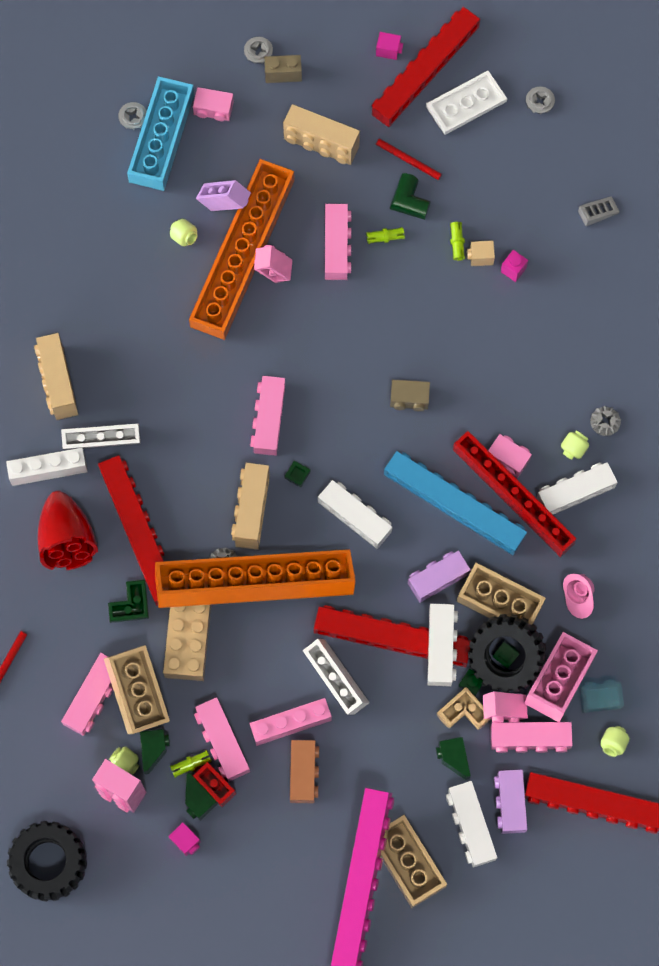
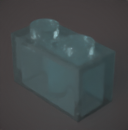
M606 680L603 682L604 684H596V682L584 683V686H581L579 690L582 712L622 709L624 700L621 682L615 683V680Z

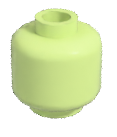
M186 219L177 220L171 225L170 237L181 246L192 245L196 241L198 236L197 228Z
M575 431V433L569 432L561 443V448L564 450L562 454L571 460L574 457L577 459L582 458L589 448L588 438L578 431Z
M620 726L609 727L606 729L600 745L605 754L616 757L625 752L630 738L624 728Z
M118 747L109 758L113 764L131 775L139 768L137 764L139 760L138 755L128 747Z

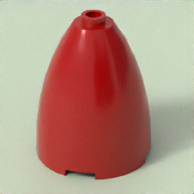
M54 491L48 496L38 525L40 562L50 570H53L54 567H66V571L83 567L93 561L92 557L98 552L95 535L86 515L70 496L61 491Z

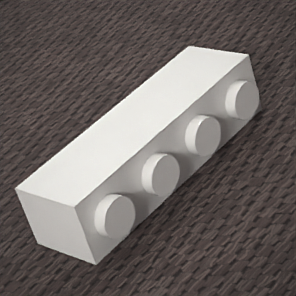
M139 424L61 430L64 450L141 444Z
M83 448L6 461L8 476L12 486L88 472Z
M608 462L604 464L597 463L591 467V470L586 472L581 470L570 479H560L554 486L550 487V485L542 487L536 498L554 515L614 489L618 482Z
M332 480L318 496V503L378 549L392 532L391 522L385 517L380 518L371 506L367 505L366 507L361 503L362 500L353 493L351 495L347 492V488L342 483H336Z
M430 604L427 683L429 686H451L452 681H456V669H453V661L457 659V649H453V642H457V630H454V622L457 623L458 611H454V605Z
M317 639L303 650L347 715H355L370 703L325 639Z
M472 781L450 787L448 794H446L448 805L453 806L455 813H452L455 825L459 824L461 832L458 834L461 844L466 845L467 852H465L468 864L472 863L474 868L496 861L497 855Z

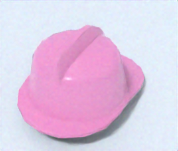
M573 573L568 575L563 582L567 608L576 618H587L594 609V584L585 574Z

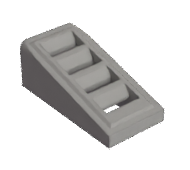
M612 196L579 206L578 210L586 227L619 214ZM610 203L613 210L609 211L606 204ZM602 205H603V207H604V209H605V211H606V212H604V213H603V211H602V209H601V207H600V206H602ZM595 208H597L599 214H596Z

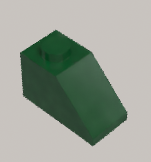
M164 729L140 732L144 774H149L167 753L166 747L170 746L169 734L165 735Z
M463 737L439 741V747H436L437 759H441L444 766L463 779H470L471 775Z
M188 773L186 775L185 804L188 808L186 812L193 819L197 817L201 821L218 804L204 787Z

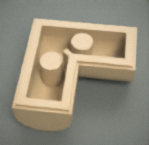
M467 687L437 712L439 719L448 728H451L464 715L478 730L491 720L484 719L483 705Z

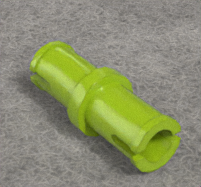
M452 222L450 224L452 234L450 243L453 245V260L457 258V261L465 259L463 245L465 238H463L462 222Z
M384 228L382 231L366 232V237H368L366 238L367 243L383 241L388 243L390 240L405 239V235H403L404 228L390 230Z
M205 750L193 757L188 756L186 760L171 765L172 771L180 768V770L173 772L174 777L176 778L188 771H196L195 768L207 762H212L210 757L202 760L203 757L209 755L208 751Z

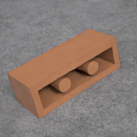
M291 740L290 803H314V798H318V786H315V778H319V766H315V758H319V746H315V740Z

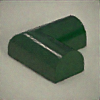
M407 173L401 175L390 209L425 220L431 201L414 196L419 182L417 177Z
M145 580L126 582L127 601L108 603L110 623L149 619Z

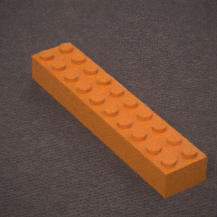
M262 159L259 160L247 187V190L251 192L248 203L243 209H238L189 318L191 328L223 340L226 339L255 272L256 248H262L268 243L295 181L294 171Z
M350 549L155 562L158 608L354 595L355 575Z

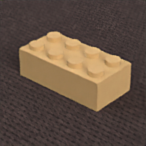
M293 104L291 105L283 122L284 139L288 143L301 145L304 149L316 151L323 157L334 158L341 164H352L359 149V130Z
M55 333L36 338L37 345H34V349L39 361L38 366L42 375V384L47 396L46 401L50 414H54L56 420L77 416L78 410L59 334Z
M246 463L245 469H241L240 480L242 487H238L237 498L239 505L235 506L234 517L236 524L232 525L231 532L232 540L235 541L236 547L259 550L270 479L268 465Z
M475 563L458 595L457 602L488 618L499 617L500 614H507V616L515 614L518 615L519 619H523V617L528 619V623L532 625L546 598Z
M211 604L170 607L163 670L165 678L204 681Z
M146 645L104 658L127 734H135L170 721Z
M405 815L391 822L389 829L385 830L386 847L385 850L381 851L380 857L383 859L384 864L407 902L413 908L446 888L447 883Z

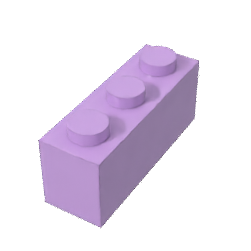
M236 180L204 183L196 199L210 211L243 209L248 203L251 192Z
M459 550L455 553L451 551L443 556V560L439 562L433 561L426 566L427 569L421 572L417 570L412 573L408 579V585L419 603L465 578L470 574L471 570Z
M523 770L498 771L497 776L494 777L495 789L498 788L499 796L495 797L496 809L500 808V816H497V827L501 829V834L525 833L527 831Z

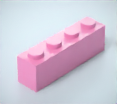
M325 204V280H347V273H351V262H347V256H351V245H347L348 239H351V228H348V222H351V211H348V204Z
M262 376V382H258L257 393H260V400H256L255 411H258V416L253 419V429H256L255 436H251L250 447H254L255 454L277 456L285 378Z
M102 653L98 656L61 721L64 726L83 736L86 732L89 733L94 725L93 719L96 715H100L104 708L103 702L105 698H109L113 692L111 680L104 662V658L108 656Z
M217 697L196 706L197 713L194 714L198 725L202 724L205 731H202L206 743L210 741L213 747L210 749L214 761L218 759L221 766L218 767L221 776L223 778L226 777L228 782L249 773L248 764Z
M323 698L250 723V728L256 746L329 722L332 720V716L326 699Z
M571 722L491 723L490 726L491 750H496V753H506L508 750L526 753L528 750L536 749L537 753L548 752L547 749H555V752L564 753L572 747Z

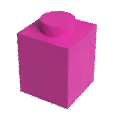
M380 32L376 46V56L397 60L398 53L402 54L404 43H401V36Z
M512 250L502 263L501 273L516 282L526 270L528 259Z
M184 823L179 825L168 836L185 856L189 853L193 855L200 848L198 845L200 839Z

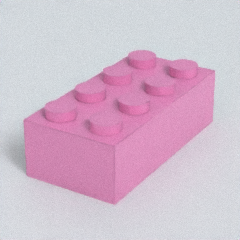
M562 632L524 704L560 722L598 650Z
M107 759L104 760L92 779L95 784L94 787L101 797L110 803L113 800L116 802L117 807L126 813L129 810L134 813L147 793L138 778Z

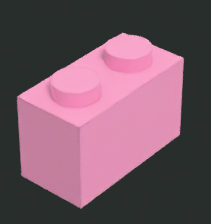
M197 87L193 104L194 115L200 118H214L217 121H230L234 103L233 93Z
M265 245L262 248H256L254 270L274 283L290 281L292 259L274 246Z
M499 434L488 450L517 478L527 466L532 456L526 447L518 446L510 437L502 436L501 434Z
M491 692L483 695L484 719H492L493 723L504 721L517 723L520 720L527 719V705L524 704L527 696L504 692Z

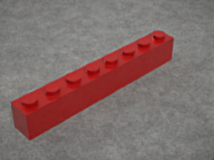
M462 7L460 11H456L452 15L451 21L441 27L440 33L430 39L429 45L419 51L414 61L412 60L408 63L404 73L398 74L392 86L389 85L384 90L383 96L373 102L372 116L389 128L479 28L480 18L465 7Z
M469 431L454 443L453 451L560 558L575 544L576 538Z
M118 455L98 463V466L157 606L155 562H163L162 556L165 555L161 545H156L155 539H157L154 528L150 529L147 522H150L147 511H142L140 505L143 502L140 494H135L133 490L136 487L132 477L128 478L126 471H129L125 460L121 461Z
M327 605L318 608L314 625L315 634L428 659L429 628L419 627L417 629L403 622L395 624L386 618L377 620L368 614L354 615V612L350 610H343L341 612ZM458 635L457 642H453V649H457V659L453 661V665L467 667L471 640H468L469 638L466 636Z
M532 772L528 776L525 789V799H528V803L535 805L544 803L551 809L559 810V807L567 809V812L571 814H579L581 812L587 814L586 817L591 819L601 817L605 818L608 823L618 824V822L626 823L628 828L637 829L642 827L646 828L645 831L657 834L659 832V803Z

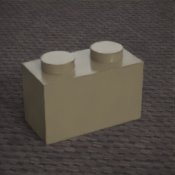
M301 55L264 57L266 83L302 81Z
M392 380L390 407H394L396 410H405V408H411L414 411L428 410L430 382Z

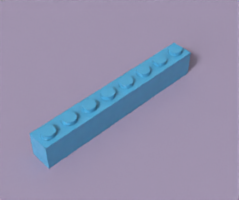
M396 451L384 469L386 477L513 556L526 537L527 532L522 525L510 522L509 518L502 513L497 514L492 510L491 506L486 503L481 504L472 494H465L460 491L456 484L452 482L449 484L444 481L440 474L436 472L431 473L424 464L420 462L415 463L404 452L399 453Z

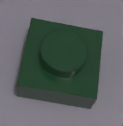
M293 461L284 477L293 484L302 487L311 469Z
M504 641L492 657L508 669L518 657L520 651L507 641Z
M469 669L460 682L459 687L462 689L467 687L476 696L483 685V680L480 677L477 679L474 675L475 672Z

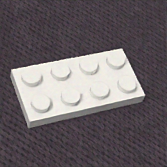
M486 71L426 103V108L444 135L504 104L507 102V97L490 72Z

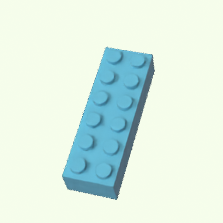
M158 76L127 172L129 183L162 191L165 190L194 98V87L192 84Z

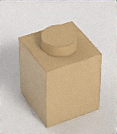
M493 241L471 242L470 248L467 249V260H471V266L494 264Z

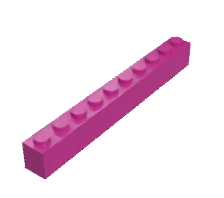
M365 788L331 966H363L361 955L362 952H365L367 940L364 939L366 932H369L371 926L369 913L373 911L375 899H372L373 892L377 891L379 879H376L378 870H381L383 862L380 856L381 851L385 850L387 841L384 835L385 830H388L390 826L388 814L389 809L392 810L394 805V798L390 792Z

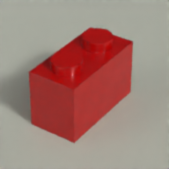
M208 762L193 775L221 807L237 794Z

